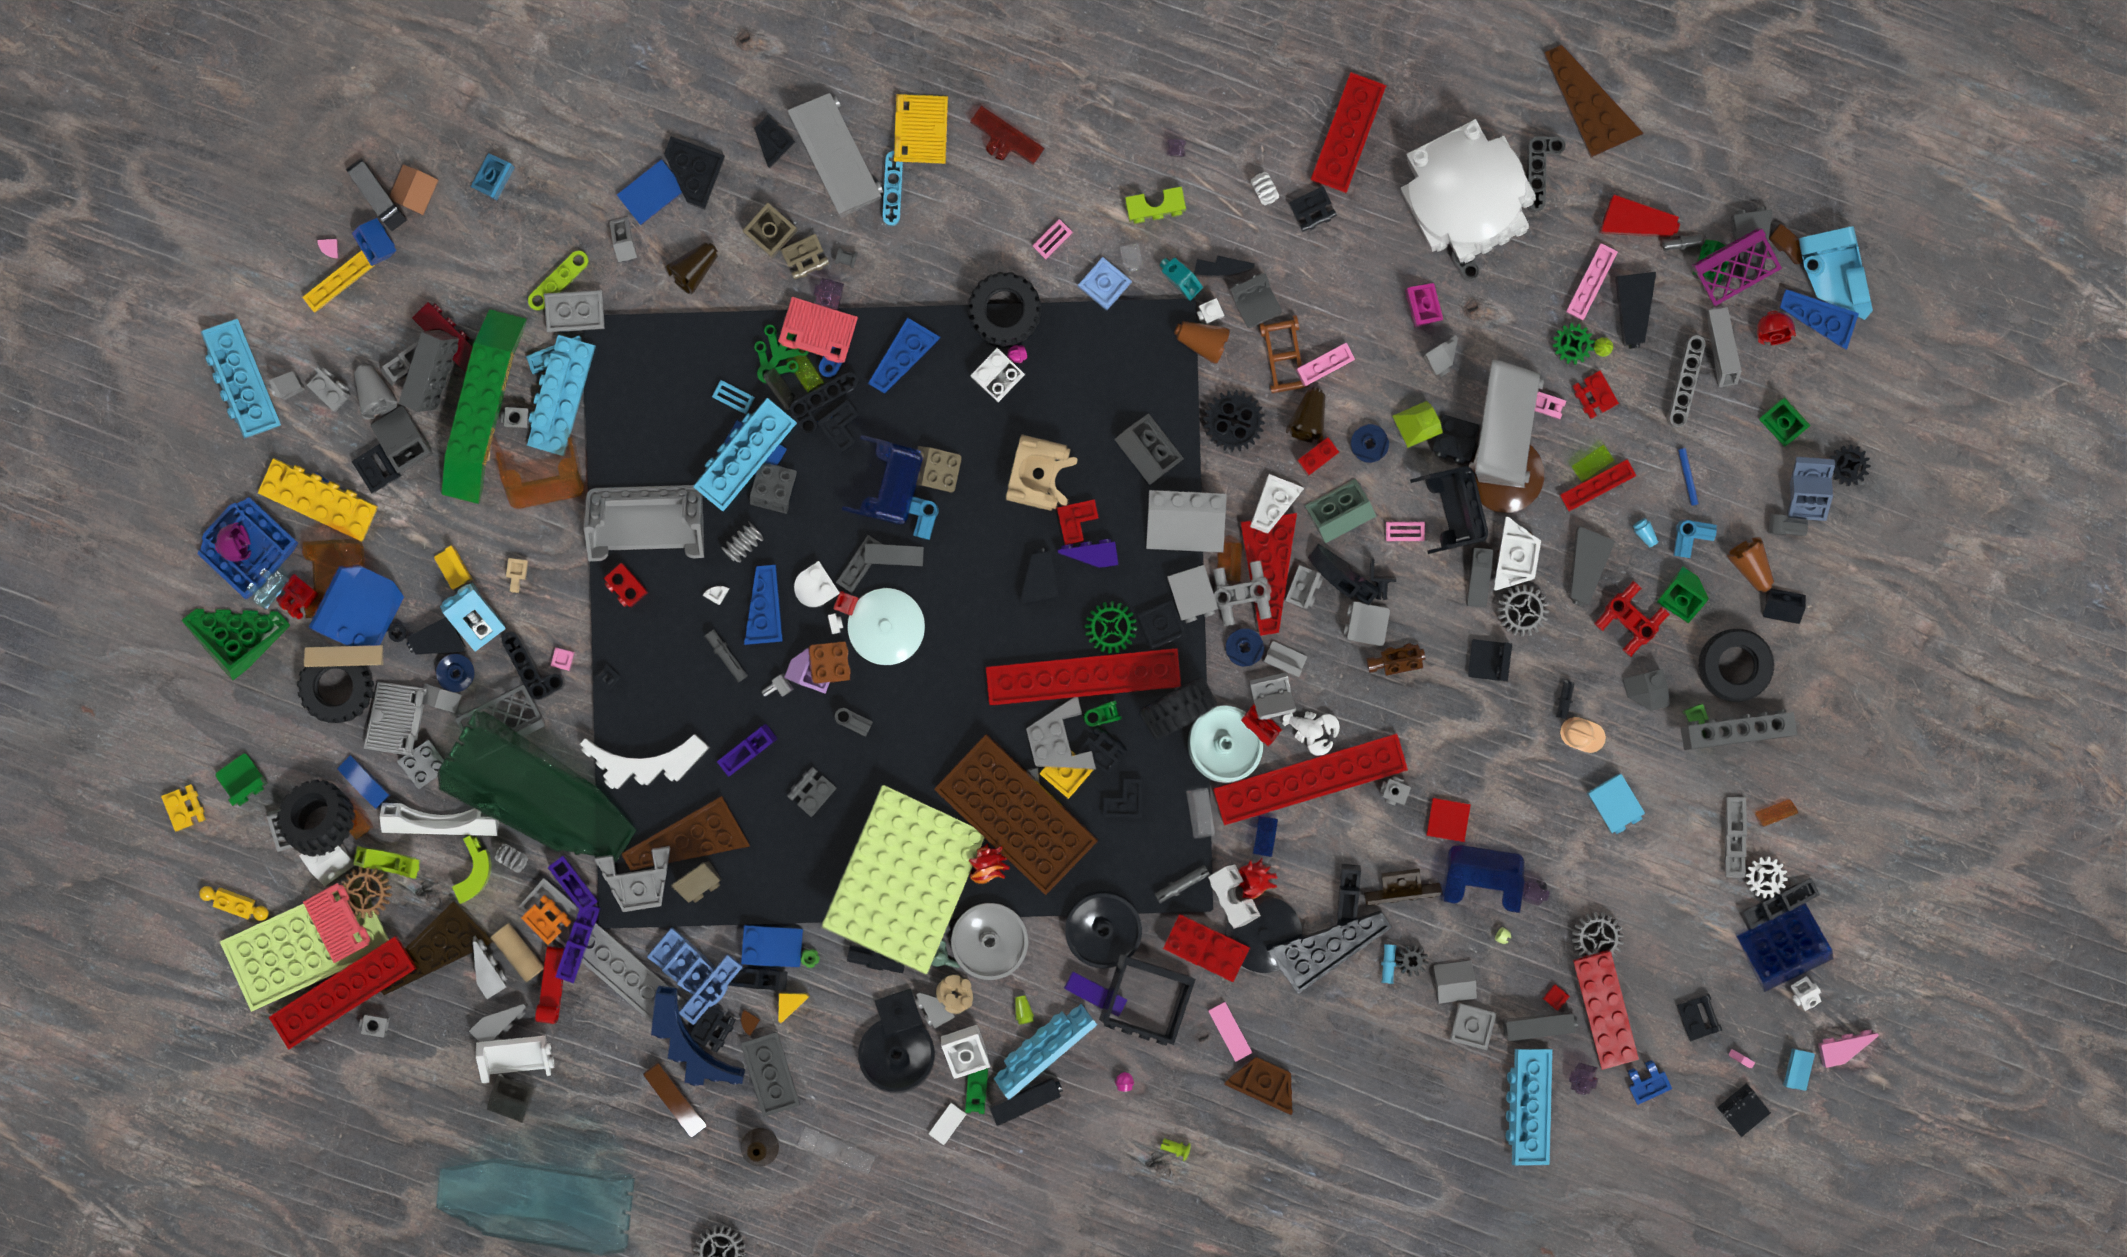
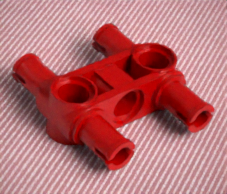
M1634 581L1622 593H1618L1610 600L1604 609L1605 612L1594 622L1601 631H1604L1613 619H1617L1633 634L1631 641L1622 649L1630 657L1642 645H1646L1655 637L1660 629L1659 626L1670 615L1663 607H1660L1651 619H1647L1631 604L1632 598L1642 589ZM1615 601L1622 603V609L1619 612L1613 608ZM1645 626L1651 631L1649 637H1644L1641 633Z

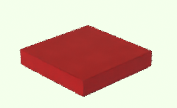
M1432 798L1426 836L1465 842L1471 804Z

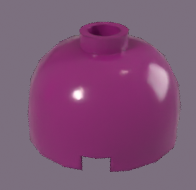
M238 522L223 527L218 532L215 543L216 551L223 558L232 562L246 560L251 555V550L248 551L247 546L251 544L248 533L242 525H237Z

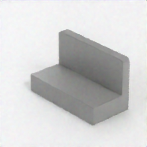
M1273 641L1263 662L1299 678L1307 656Z

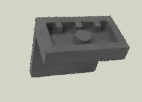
M763 463L756 473L750 494V505L787 514L797 471Z

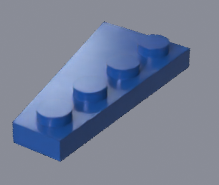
M1787 289L1784 291L1779 309L1847 350L1859 313Z
M907 318L868 384L885 394L941 337Z
M776 565L756 566L744 645L782 642Z

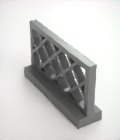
M524 683L455 718L476 760L545 726V720L540 715ZM520 690L524 692L526 696L524 703L513 700L516 692ZM500 700L509 702L507 711L496 709L497 702ZM511 703L522 706L520 715L509 713ZM524 707L533 709L535 716L531 718L522 717ZM484 708L491 710L490 719L478 717L480 710ZM494 711L505 715L502 724L491 721ZM507 715L518 718L515 726L505 725ZM466 717L475 719L472 729L464 727L461 720ZM477 720L488 723L485 733L474 730ZM490 724L501 727L499 734L495 736L487 734ZM473 733L484 736L482 742L474 746L471 740Z

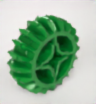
M1111 601L1110 607L1107 608L1106 602H1103L1104 609L1101 610L1100 606L1097 605L1098 613H1095L1093 610L1090 611L1094 618L1087 617L1086 619L1092 622L1091 625H1085V628H1091V631L1086 632V635H1093L1089 642L1091 643L1096 640L1095 648L1099 644L1102 645L1101 652H1104L1105 647H1109L1108 653H1112V647H1115V651L1118 653V646L1121 645L1125 650L1124 642L1132 643L1128 639L1129 636L1135 638L1136 635L1130 632L1131 630H1137V627H1131V623H1135L1136 619H1129L1133 615L1132 612L1126 615L1125 612L1128 610V607H1125L1123 611L1120 610L1121 603H1118L1117 608H1114V602ZM1108 611L1118 613L1111 621L1101 616V614ZM1123 617L1127 623L1126 635L1118 629V623ZM1118 619V621L1115 623L1116 625L1114 628L1117 632H1119V634H1117L1116 632L1112 633L1111 631V633L1108 632L1107 635L1104 636V634L1107 632L1106 630L1108 627L1103 621H1105L1106 623L1110 622L1111 624V622L1114 623L1115 620ZM1096 620L1104 626V632L1099 638L1095 632ZM1111 634L1122 639L1113 644L1103 642Z

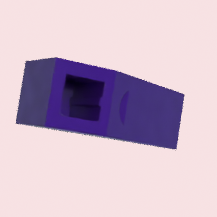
M1111 539L1099 540L1100 544L1092 545V542L1080 543L1081 547L1073 548V544L1061 546L1062 549L1058 550V554L1098 568L1118 565L1115 542H1111Z

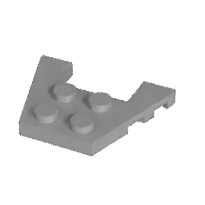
M1078 697L1072 698L1026 728L1036 767L1096 769L1092 751L1072 756L1063 719L1082 714Z
M670 846L652 849L654 869L616 874L613 855L595 858L597 866L601 869L603 877L607 880L623 912L662 905Z

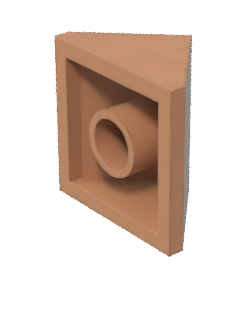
M403 165L389 197L394 203L424 215L439 180L417 169Z

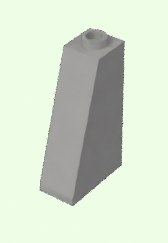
M1713 307L1708 311L1707 321L1718 387L1737 385L1742 370L1728 307Z

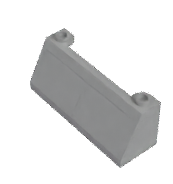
M828 93L788 110V113L840 217L843 218L881 199L880 193L883 190L879 182H874L838 110L840 103L837 97H832Z

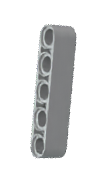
M1699 335L1692 336L1685 344L1667 419L1668 424L1673 428L1684 426L1688 419L1705 349V340ZM1692 340H1697L1700 343L1698 350L1691 347ZM1688 358H1692L1695 361L1694 368L1687 366L1686 361ZM1683 377H1688L1691 380L1689 387H1685L1682 384ZM1679 395L1686 398L1684 406L1679 405L1677 401ZM1674 414L1681 416L1682 422L1680 424L1673 422Z

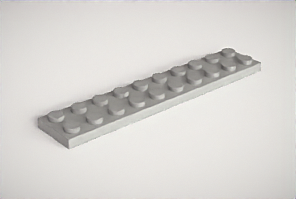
M543 878L521 903L519 908L526 913L536 904L541 909L544 904L540 899L544 895L550 900L552 899L555 905L562 912L564 911L572 922L567 927L562 922L557 925L562 932L555 939L565 947L576 921L579 908L546 878ZM550 910L545 913L552 921L557 918ZM595 923L582 963L652 1023L658 986H670L606 930L601 928L599 924ZM677 993V1003L680 1010L687 1001Z

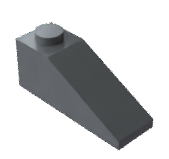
M1472 548L1467 606L1487 607L1493 549Z

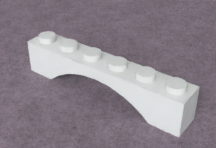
M382 803L380 812L382 833L497 836L499 826L498 806L478 805L463 813L435 815L419 812L402 803Z

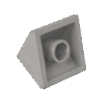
M1471 960L1433 965L1439 1004L1477 998L1476 979Z

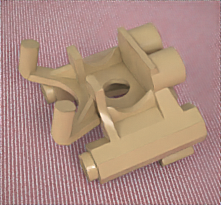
M1022 435L1012 469L1006 500L1046 510L1056 509L1057 503L1066 506L1068 500L1057 490L1055 478L1062 468L1076 465L1078 459L1069 457L1070 449L1067 448V445ZM1034 469H1043V478L1035 479L1033 477Z

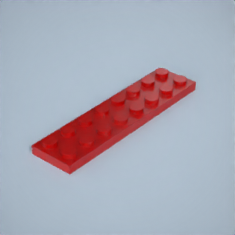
M395 936L268 1018L289 1050L411 973L417 967L399 938Z

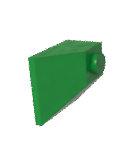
M1682 566L1668 584L1657 603L1689 624L1709 598L1699 577Z

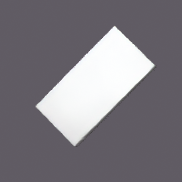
M950 1103L929 1132V1135L945 1145L967 1113L953 1103Z

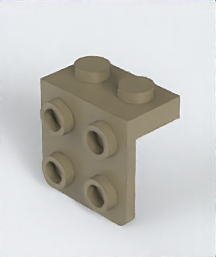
M918 446L910 484L954 492L961 456L934 448Z

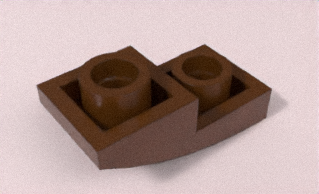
M1779 224L1769 236V240L1778 251H1784L1795 265L1800 264L1803 259L1799 238L1785 226Z

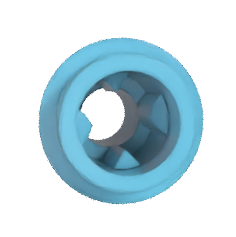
M1646 518L1639 520L1633 525L1634 532L1649 548L1659 542L1651 522L1647 521Z

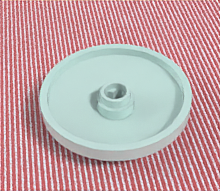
M882 588L865 594L857 601L852 616L849 615L848 634L855 650L872 663L893 665L903 662L917 651L924 637L925 622L920 607L909 595L896 589Z
M1217 706L1196 719L1192 724L1188 736L1189 754L1195 767L1207 778L1217 782L1231 783L1247 777L1258 766L1263 753V742L1241 721L1246 713L1245 711L1232 706Z

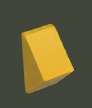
M780 992L778 1021L782 1023L810 995L808 993Z

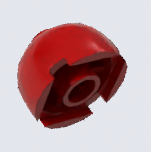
M1776 310L1768 312L1767 315L1759 320L1757 325L1758 342L1765 345V342H1771L1770 345L1783 344L1791 341L1792 335L1796 336L1793 320L1788 315Z

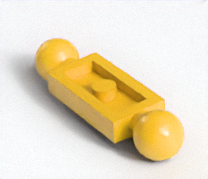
M204 886L199 891V896L203 901L214 900L212 907L239 917L249 919L251 914H253L256 920L263 921L269 915L268 909L265 906L254 907L255 900L219 887L215 893L212 887Z

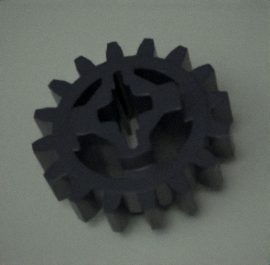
M1851 444L1848 445L1847 449L1845 446H1841V451L1834 450L1836 456L1829 457L1830 459H1835L1833 471L1835 476L1833 480L1840 479V485L1846 482V486H1850L1851 482L1854 486L1858 485V480L1864 481L1863 475H1869L1866 469L1870 468L1871 465L1866 464V461L1870 460V458H1864L1866 451L1859 452V446L1853 449ZM1849 453L1855 454L1859 459L1853 458ZM1841 456L1842 461L1840 465L1837 466L1838 459ZM1848 462H1849V463H1855V462H1856V464L1853 465V466L1851 467V469H1850V468H1844V469H1842V467H1844L1845 465H1847ZM1861 465V471L1858 474L1857 469ZM1840 472L1847 474L1849 478L1843 477Z

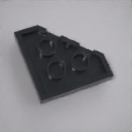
M671 136L664 153L687 204L705 210L725 155Z

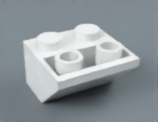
M996 348L974 371L971 378L999 402L1025 374Z

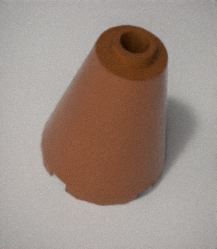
M1183 321L1181 324L1178 323L1174 331L1178 341L1214 364H1217L1225 349L1223 348L1224 344L1227 342L1230 329L1226 327Z
M1760 537L1752 538L1753 542L1747 543V541H1744L1729 551L1730 555H1727V558L1757 591L1766 592L1772 588L1774 579L1763 541Z

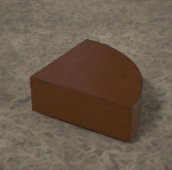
M744 1009L741 1016V1024L744 1031L751 1036L761 1019Z

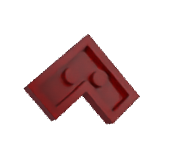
M1095 499L1057 508L1065 545L1084 541L1080 522L1099 519Z

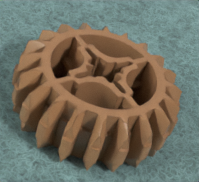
M359 867V874L353 869L351 871L353 877L347 874L345 877L349 882L342 881L341 884L346 886L345 889L350 897V900L347 902L351 910H355L354 916H358L361 912V918H365L366 913L369 918H372L373 911L376 915H380L378 908L384 911L386 907L383 903L390 904V901L385 899L392 896V893L386 892V890L392 889L391 885L385 886L389 879H381L384 876L383 872L377 876V868L371 873L370 867L366 868L365 872L362 867ZM365 876L360 888H352L353 883L358 878ZM370 878L378 883L381 891L372 888ZM365 887H366V888H367V891H370V893H375V894L366 895V896H367V898H366V897H365V894H363L362 892H357V891L365 890ZM351 894L357 895L360 898L361 907L353 901ZM371 897H380L375 906L367 908Z

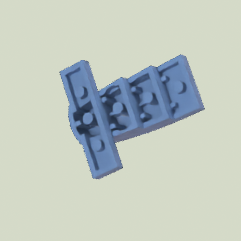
M673 927L668 930L647 955V958L658 965L665 974L674 979L677 985L692 994L690 999L679 1010V1013L693 1025L708 1007L715 1005L723 998L728 989V984L743 967L742 964L729 954L715 967L692 943Z

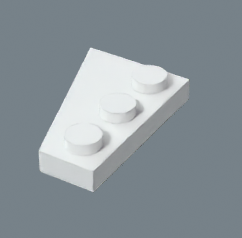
M1269 474L1250 527L1268 534L1304 488Z

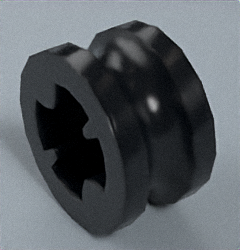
M394 625L389 629L388 635L392 641L402 642L407 636V631L401 625ZM396 628H399V631L403 633L402 636H399V639H396V636L393 635V631H396Z

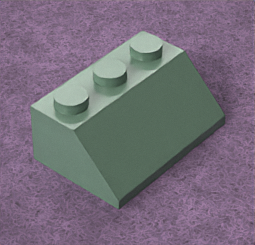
M1356 479L1305 505L1325 543L1376 517L1369 499Z

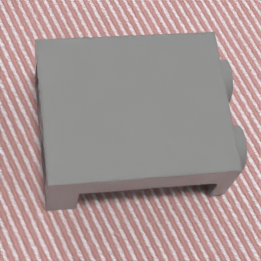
M1204 565L1167 577L1181 621L1185 620L1186 623L1197 620L1196 616L1204 614V617L1215 614L1214 610H1217L1218 606Z

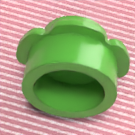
M814 949L804 950L801 963L808 968L814 967L820 960V957L817 955L818 952Z

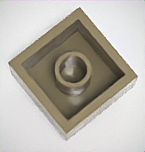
M767 203L745 227L743 233L773 259L798 229Z

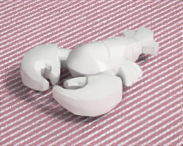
M1306 712L1304 718L1294 717L1292 713L1283 715L1282 724L1284 726L1291 724L1292 727L1298 730L1295 734V738L1298 741L1304 743V738H1307V748L1311 754L1323 756L1330 751L1333 745L1332 741L1324 747L1323 744L1328 739L1315 742V739L1323 735V728L1321 726L1323 724L1329 736L1331 734L1330 729H1334L1333 737L1336 738L1340 725L1334 715L1324 714L1316 720H1313L1316 717V713L1313 714V712Z

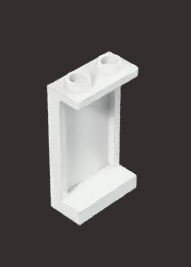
M546 1036L476 1042V1060L482 1083H490V1074L545 1069L547 1076H551V1068H554V1058L550 1057L551 1044L547 1043Z

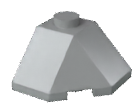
M1456 335L1422 357L1434 376L1439 374L1442 377L1450 372L1449 367L1453 365L1458 341Z

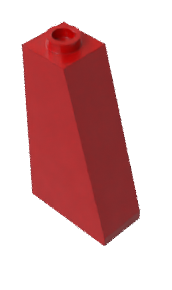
M1613 195L1599 233L1671 237L1674 233L1677 234L1680 223L1678 222V216Z

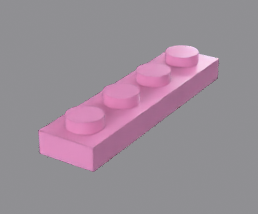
M1600 243L1566 313L1582 321L1584 320L1618 253L1616 250Z

